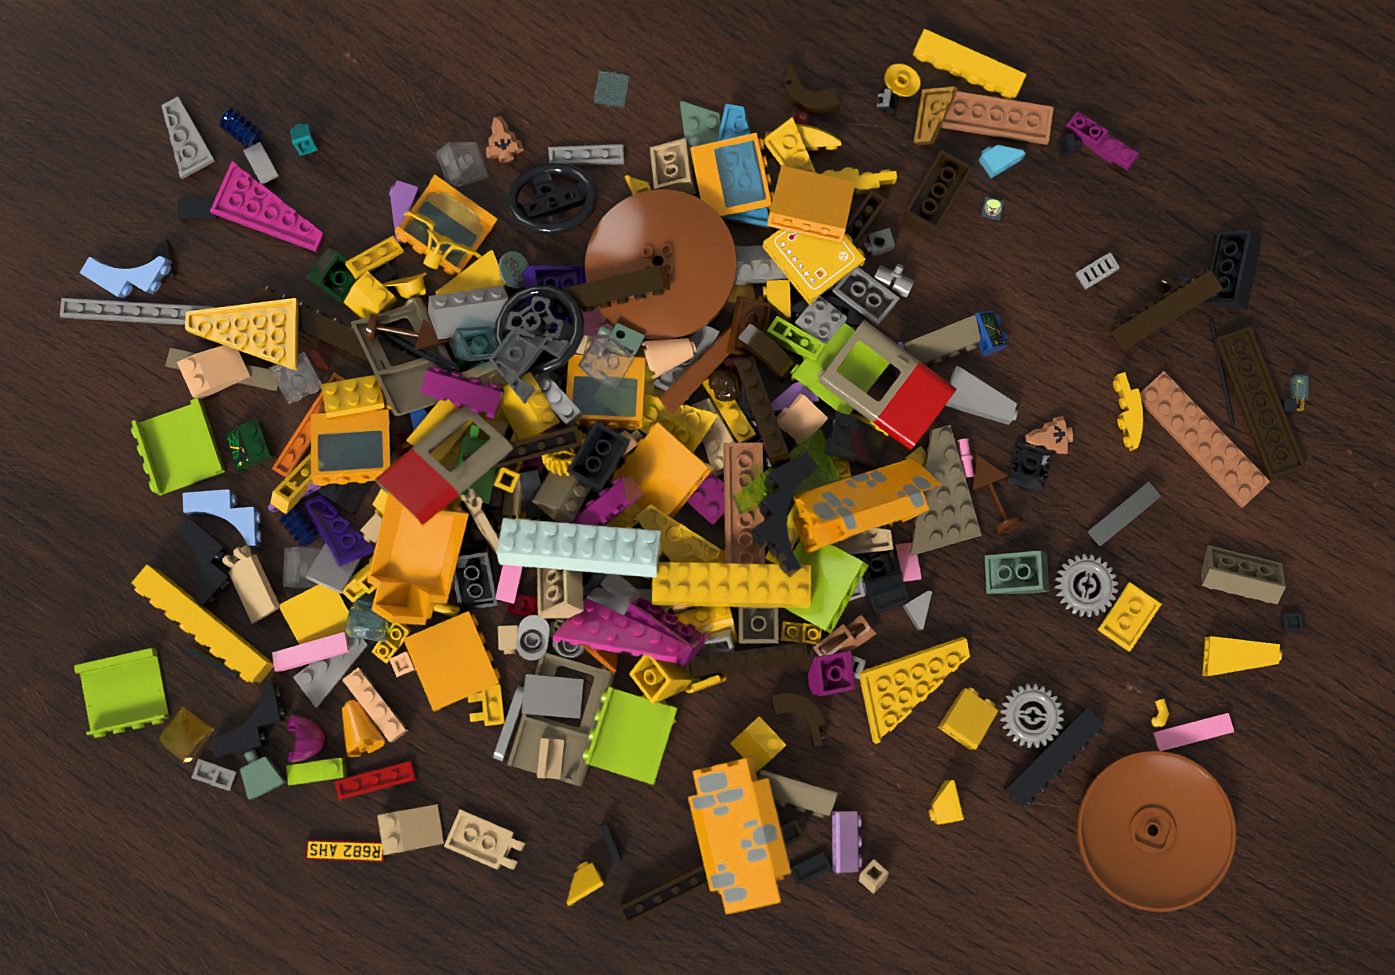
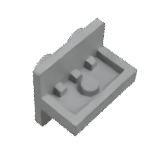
M818 296L816 301L809 305L796 320L795 324L804 332L827 344L845 323L847 317L824 298Z

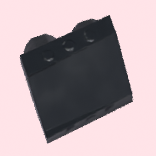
M1016 442L1007 476L1008 483L1029 488L1036 492L1044 490L1045 483L1049 477L1048 470L1053 452Z

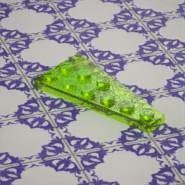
M821 428L789 452L790 461L808 452L818 466L809 477L798 485L793 495L842 480L833 457L824 454L826 440ZM780 466L770 467L733 496L739 514L759 509L758 504L765 497L774 493L773 490L769 489L765 478L771 471Z

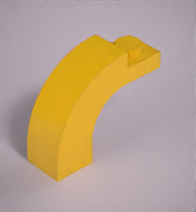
M515 433L512 434L509 442L518 440ZM523 461L498 467L493 485L512 493L520 476L519 470Z

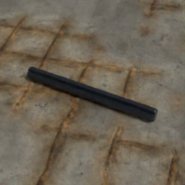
M378 330L379 334L429 362L444 368L449 373L451 371L457 372L460 369L457 363L428 347L415 350L417 341L406 335Z

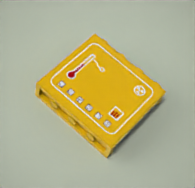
M779 229L763 241L764 250L809 305L813 304L818 296L859 265L863 266L865 262L863 251L852 244L853 240L847 233L844 234L841 243Z

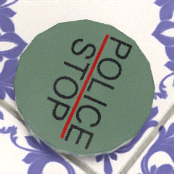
M516 251L507 252L499 262L501 279L512 289L522 288L524 286L523 272L529 268L527 260Z

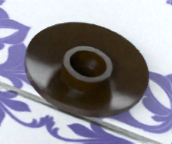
M481 508L496 534L498 524L495 516L490 511ZM467 511L469 515L463 539L473 546L488 544L480 529L476 530L474 528L476 522L470 512Z

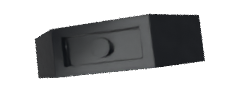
M820 295L842 314L844 312L848 313L846 324L856 331L863 321L859 312L843 299ZM804 299L791 307V315L794 319H798L809 306L807 301Z

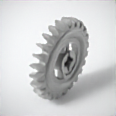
M1082 554V559H1080L1079 556L1075 555V562L1068 559L1069 566L1066 564L1061 565L1065 571H1057L1062 577L1055 578V581L1059 582L1060 585L1054 588L1061 590L1056 596H1063L1060 604L1067 602L1066 610L1073 607L1072 614L1079 610L1080 617L1085 612L1087 617H1091L1093 611L1098 616L1099 609L1102 612L1106 611L1104 605L1112 606L1109 600H1116L1112 593H1118V590L1113 588V586L1118 585V582L1113 581L1117 575L1110 574L1113 568H1106L1107 561L1101 564V557L1094 560V555L1091 554L1089 559H1087L1086 554ZM1085 571V576L1076 582V590L1081 594V597H1079L1074 591L1073 581L1080 572ZM1095 574L1100 581V591L1095 598L1088 599L1089 594L1096 589V581L1092 578V575ZM1086 582L1089 588L1085 590V586H1082V583Z
M1026 684L1025 690L1018 686L1019 693L1011 690L1013 697L1006 696L1009 703H1002L1006 710H1001L1000 713L1006 715V717L1001 718L1000 721L1007 722L1002 728H1009L1010 730L1006 735L1014 734L1012 741L1015 742L1020 739V746L1027 742L1028 748L1031 747L1032 743L1038 748L1039 742L1046 746V739L1052 742V734L1055 736L1059 735L1056 728L1062 729V726L1058 723L1064 721V718L1059 717L1064 711L1058 710L1062 703H1055L1057 696L1051 697L1052 690H1048L1045 693V686H1041L1039 690L1037 684H1034L1032 689L1029 684ZM1034 701L1043 706L1046 714L1041 713L1036 707H1028L1023 711H1020V708L1023 704ZM1032 712L1035 716H1044L1045 718L1036 717L1031 719L1026 715H1020V713L1028 714ZM1019 718H1022L1023 722L1028 725L1037 724L1041 720L1045 721V723L1037 730H1029L1021 725Z

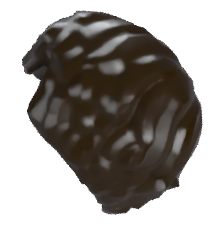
M715 369L709 376L708 385L711 390L713 389L715 399L730 402L741 394V380L735 372Z

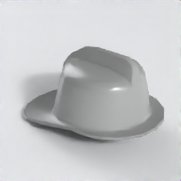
M529 615L519 624L516 645L518 653L524 659L537 660L546 653L549 625L544 618H539L538 615Z

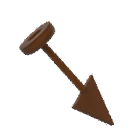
M371 313L369 317L367 339L374 340L377 337L378 330L418 337L415 350L451 341L450 338L438 339L433 325L423 319L420 332L418 333L380 326V317L376 313Z
M977 455L973 490L986 485L989 486L1004 521L996 526L998 534L1016 529L1022 525V520L1020 517L1008 518L993 486V482L1003 479L1007 475Z

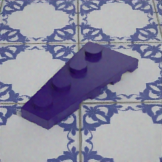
M322 495L304 502V507L339 567L374 552V547L368 544L363 539V536L356 532L350 526V523L338 514V511Z

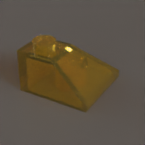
M182 707L158 739L171 753L183 762H190L214 730L186 708Z

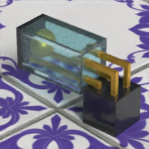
M1294 373L1290 376V399L1281 400L1285 413L1293 414L1304 410V401L1308 400L1309 374ZM1298 401H1300V408H1297Z

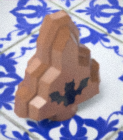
M501 116L494 117L492 123L493 134L490 136L489 146L486 148L487 158H498L499 162L512 161L514 155L524 151L522 143L516 139L513 132L509 131L507 123Z
M1061 416L1053 418L1052 422L1045 423L1042 429H1034L1026 434L1025 438L1026 442L1032 445L1044 446L1047 450H1055L1057 454H1068V443L1073 441V431L1071 427H1066L1064 417Z

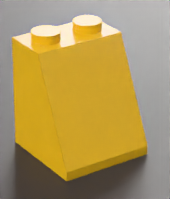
M643 655L629 673L652 704L684 691L692 681V678L681 664L652 659L649 655Z
M965 688L961 691L937 728L969 750H974L980 744L998 710L994 708L996 705L990 700L985 699L984 701L979 698L977 691L972 688Z

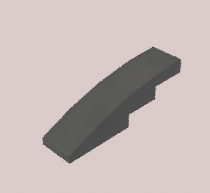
M1148 481L1088 530V533L1099 546L1103 545L1161 497L1160 493Z

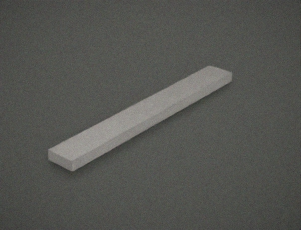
M62 298L60 317L185 325L186 312L212 309L214 307Z

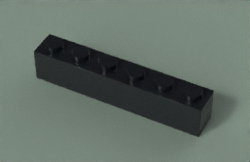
M1088 707L1083 708L1058 733L1059 735L1055 736L1053 741L1049 742L1003 790L1019 807L1029 806L1035 800L1033 796L1038 791L1040 793L1048 787L1047 782L1051 778H1057L1062 773L1061 768L1065 764H1071L1076 758L1074 755L1079 750L1082 752L1089 745L1088 741L1092 737L1096 738L1103 731L1102 727L1105 724Z

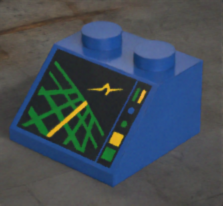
M993 310L976 313L975 316L981 338L978 345L983 357L1005 349L1008 338L1006 333L1001 331L999 316L995 315Z

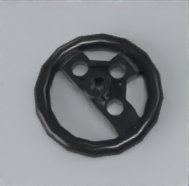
M556 162L536 165L522 172L512 182L506 196L508 213L518 226L532 233L546 235L569 232L584 224L593 214L598 201L596 184L585 171L571 164ZM550 174L568 175L578 180L579 183L576 187L568 190L559 188L554 185ZM532 181L536 192L534 199L526 204L519 203L517 199L521 189L528 182ZM584 204L576 215L564 221L554 223L536 222L544 218L550 221H558L563 217L565 211Z
M551 284L532 285L516 292L503 305L496 319L494 339L498 348L505 339L506 333L513 329L532 333L539 337L545 338L547 336L558 341H568L570 346L560 359L554 357L544 362H534L526 372V374L529 372L531 374H546L561 368L576 354L583 339L584 317L579 303L568 291ZM532 298L530 306L521 312H514L524 301ZM555 300H560L569 309L573 324L555 318L551 311ZM540 304H545L544 310L537 312V307ZM522 319V324L519 327H514L515 321ZM553 325H558V330L555 333H550V328Z

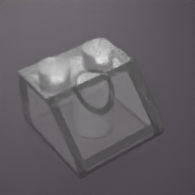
M449 142L436 152L445 181L452 187H462L489 176L477 142Z
M610 334L596 335L578 367L589 377L617 389L635 357Z
M305 352L298 354V370H292L278 364L269 368L289 404L297 402L301 398L316 393L321 389L322 381Z
M304 547L285 548L283 587L311 589L319 585L306 579V575L321 549Z

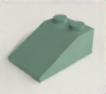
M1031 551L985 556L987 594L1049 592L1047 553Z

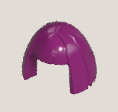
M296 715L290 717L287 731L296 732L297 739L295 742L296 749L294 752L289 753L288 760L290 762L301 761L317 754L325 742V735L322 729L304 717Z

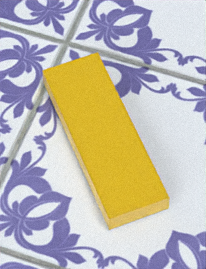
M391 236L346 261L345 265L353 276L358 279L366 271L374 270L402 254L404 250L395 237Z

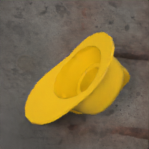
M427 273L391 280L383 283V286H394L399 294L407 299L419 297L426 293L423 276Z

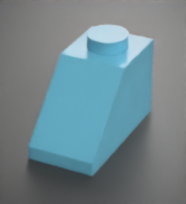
M996 145L993 148L990 146L981 152L982 155L979 162L990 178H993L1022 160L1025 152Z

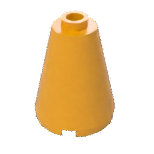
M356 700L346 702L342 708L348 756H362L361 752L367 751L369 754L385 744L384 737L363 706L356 702Z

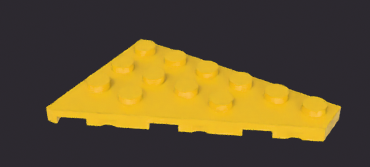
M296 298L186 312L185 329L189 333L286 368L298 370V300Z

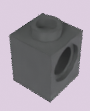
M890 228L868 234L865 247L867 252L870 251L871 256L894 250L895 243ZM879 239L884 245L877 246L874 241Z

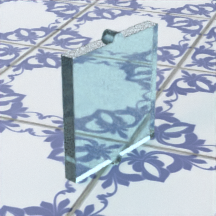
M599 71L594 103L604 104L607 107L616 106L624 108L629 76L616 74V72Z

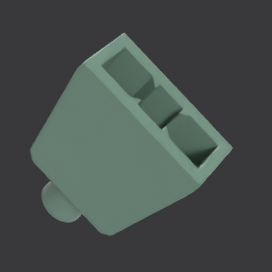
M255 749L244 754L249 765L241 768L240 771L249 800L255 799L287 783L269 756L259 759Z

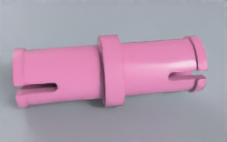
M969 439L956 440L965 478L975 476Z

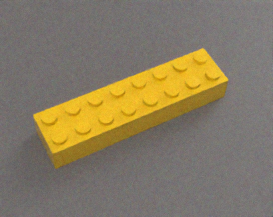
M659 562L657 577H652V605L809 608L811 605V565H800L801 569L789 578L781 570L780 565Z
M146 565L132 581V584L136 586L134 590L143 597L150 598L149 602L156 608L165 610L164 614L169 619L180 622L179 627L185 632L196 635L194 639L201 645L209 646L211 648L209 651L216 657L224 658L226 660L224 663L229 668L239 670L241 672L239 676L245 681L261 683L274 667L272 661L207 608L201 607L191 595L159 569Z

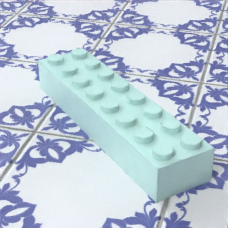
M503 518L497 555L499 564L657 577L661 531Z

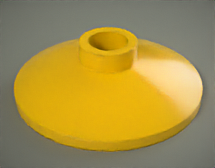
M895 64L887 69L885 82L895 94L907 97L914 95L919 90V76L909 66Z

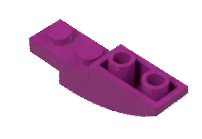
M1078 111L1066 125L1070 132L1081 140L1083 144L1111 164L1114 162L1128 171L1139 157L1138 152L1110 136L1107 129Z

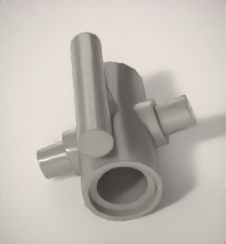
M897 264L893 270L880 265L874 277L876 281L892 293L899 294L907 298L914 283V280L903 276L902 271L904 267L900 264Z

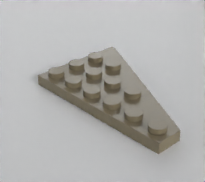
M951 425L930 430V442L927 447L928 454L924 468L942 486L923 492L928 500L929 510L915 517V529L912 535L913 541L910 556L982 536Z

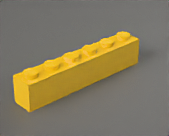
M924 29L913 54L920 61L930 62L938 69L948 70L954 76H961L972 84L984 86L987 91H995L1005 99L1015 100L1026 76L1025 73Z

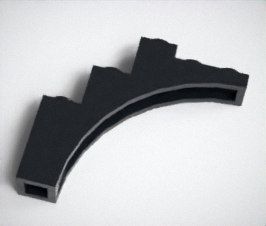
M808 452L771 471L765 478L769 489L773 490L774 493L765 497L758 504L759 511L763 517H766V520L756 525L750 532L753 541L760 548L766 545L769 547L770 554L777 559L781 570L789 578L801 569L789 541L787 527L789 506L798 485L818 468Z

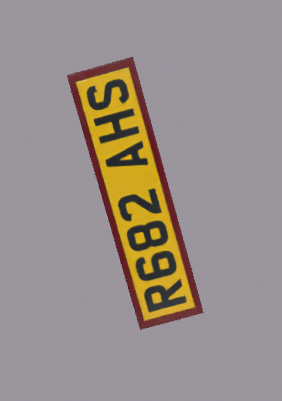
M306 839L305 860L385 862L382 842Z

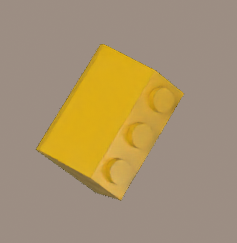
M531 372L521 378V380L535 388V392L525 404L509 385L503 387L505 390L500 410L518 439L547 432L560 423Z
M703 606L674 614L678 617V621L687 626L689 623L696 626L695 630L702 634L704 632L713 634L731 629L735 643H738L729 607Z

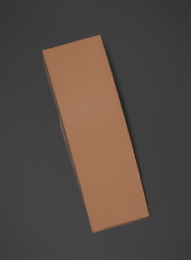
M860 615L849 625H841L813 648L818 656L851 651L872 638L876 633L867 620Z

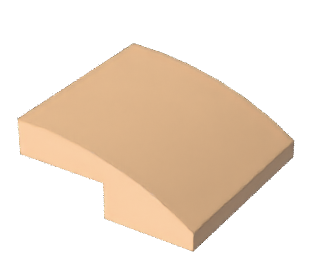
M799 394L789 408L785 407L776 418L779 428L791 435L799 446L808 440L828 419L803 394Z

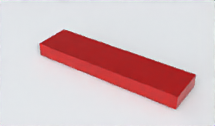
M407 761L336 780L335 786L338 798L342 800L416 780L412 761Z

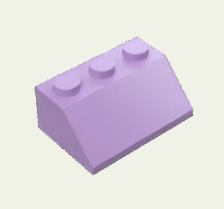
M832 811L833 871L835 873L858 872V867L862 865L861 855H858V847H861V835H858V827H861V816L857 815V811Z

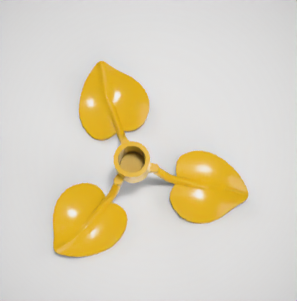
M412 211L404 212L403 216L411 215L425 222L430 227V229H427L429 240L426 250L427 255L423 264L433 269H438L441 260L444 261L453 249L474 254L478 259L482 257L472 248L456 243L452 239L433 231L434 225L436 226L437 223L427 216ZM432 238H433V239L435 240V242L437 243V245H436V247L433 246L432 249H431ZM450 244L451 246L442 255L443 251L439 249L440 245Z

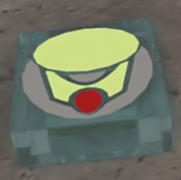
M986 197L981 217L1000 220L1004 201Z

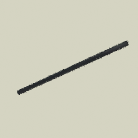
M1209 321L1214 342V339L1217 338L1214 323ZM1214 342L1230 424L1233 426L1235 424L1222 361Z

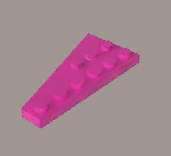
M233 161L231 162L210 212L317 252L324 234L309 221L297 214L295 210L287 206L261 183L253 179L246 171L238 167L237 164Z
M588 598L583 600V612L568 618L553 635V641L560 642L561 640L570 641L572 645H578L579 643L587 644L595 649L618 653L622 651L632 652V655L635 656L644 654L651 656L652 659L675 663L686 650V644Z

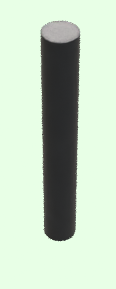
M189 644L186 648V651L233 678L237 679L241 672L235 669L232 670L225 663L197 647Z

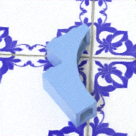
M158 256L155 260L141 267L118 269L108 266L96 258L89 257L80 273L117 297L125 298L131 293L133 284L147 293L153 294L161 286L162 278L169 273L172 261Z
M231 490L183 493L184 513L188 515L208 514L226 519L239 530L249 547H259V542H262V533L258 528V523H261V514L258 512V509L255 507L234 508V506H237V497Z

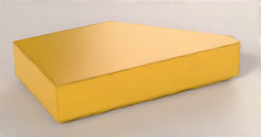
M629 175L625 176L632 195L651 190L648 182L637 180Z

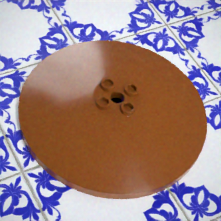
M656 189L644 191L630 196L615 205L596 226L586 251V282L655 267L653 264L654 259L662 257L664 262L661 266L667 268L670 290L664 291V295L653 297L651 294L647 295V299L635 301L634 298L630 299L627 304L618 305V303H613L610 308H597L611 324L615 326L616 323H619L645 335L644 340L654 341L683 338L709 324L727 303L736 280V248L723 219L711 206L701 199L677 190Z
M1147 751L1130 754L1112 762L1090 783L1078 811L1077 840L1080 854L1089 873L1109 895L1131 907L1146 911L1165 912L1182 909L1200 901L1220 883L1230 866L1234 854L1236 826L1230 802L1222 787L1209 772L1183 756L1162 751ZM1152 824L1157 828V833L1154 836H1150L1147 832L1148 827Z

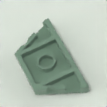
M681 101L680 109L684 138L687 140L692 168L695 171L690 148L717 142L721 126L719 113Z

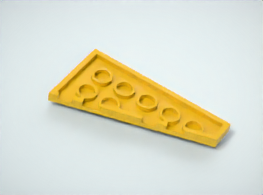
M608 382L602 383L593 398L619 416L634 417L636 415L637 391ZM644 393L643 427L639 430L648 435V430L653 424L663 423L666 425L665 428L693 453L719 416L718 413L682 404L672 414L661 403L660 397Z
M648 504L634 516L645 530L661 531L660 550L670 562L726 563L725 552L653 505Z

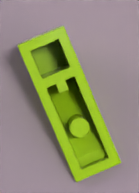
M776 316L767 330V336L781 348L815 361L826 346L825 343Z
M345 758L286 766L288 785L347 778Z

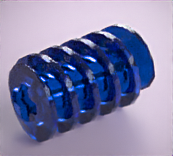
M233 108L223 114L219 126L225 129L228 134H231L233 138H236L239 143H242L244 147L248 148L255 145L262 136L263 131H256V125L251 126L250 120L245 122V116L239 118L240 112L236 111L233 113Z
M296 504L287 514L282 513L279 522L285 524L284 528L290 530L289 534L294 536L296 542L300 541L299 546L302 548L313 543L320 534H314L317 530L316 527L309 528L312 524L311 521L305 523L307 516L300 517L303 512L302 510L295 511L298 506Z

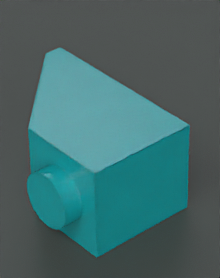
M298 124L293 129H290L292 143L300 156L318 151L312 130L308 124Z

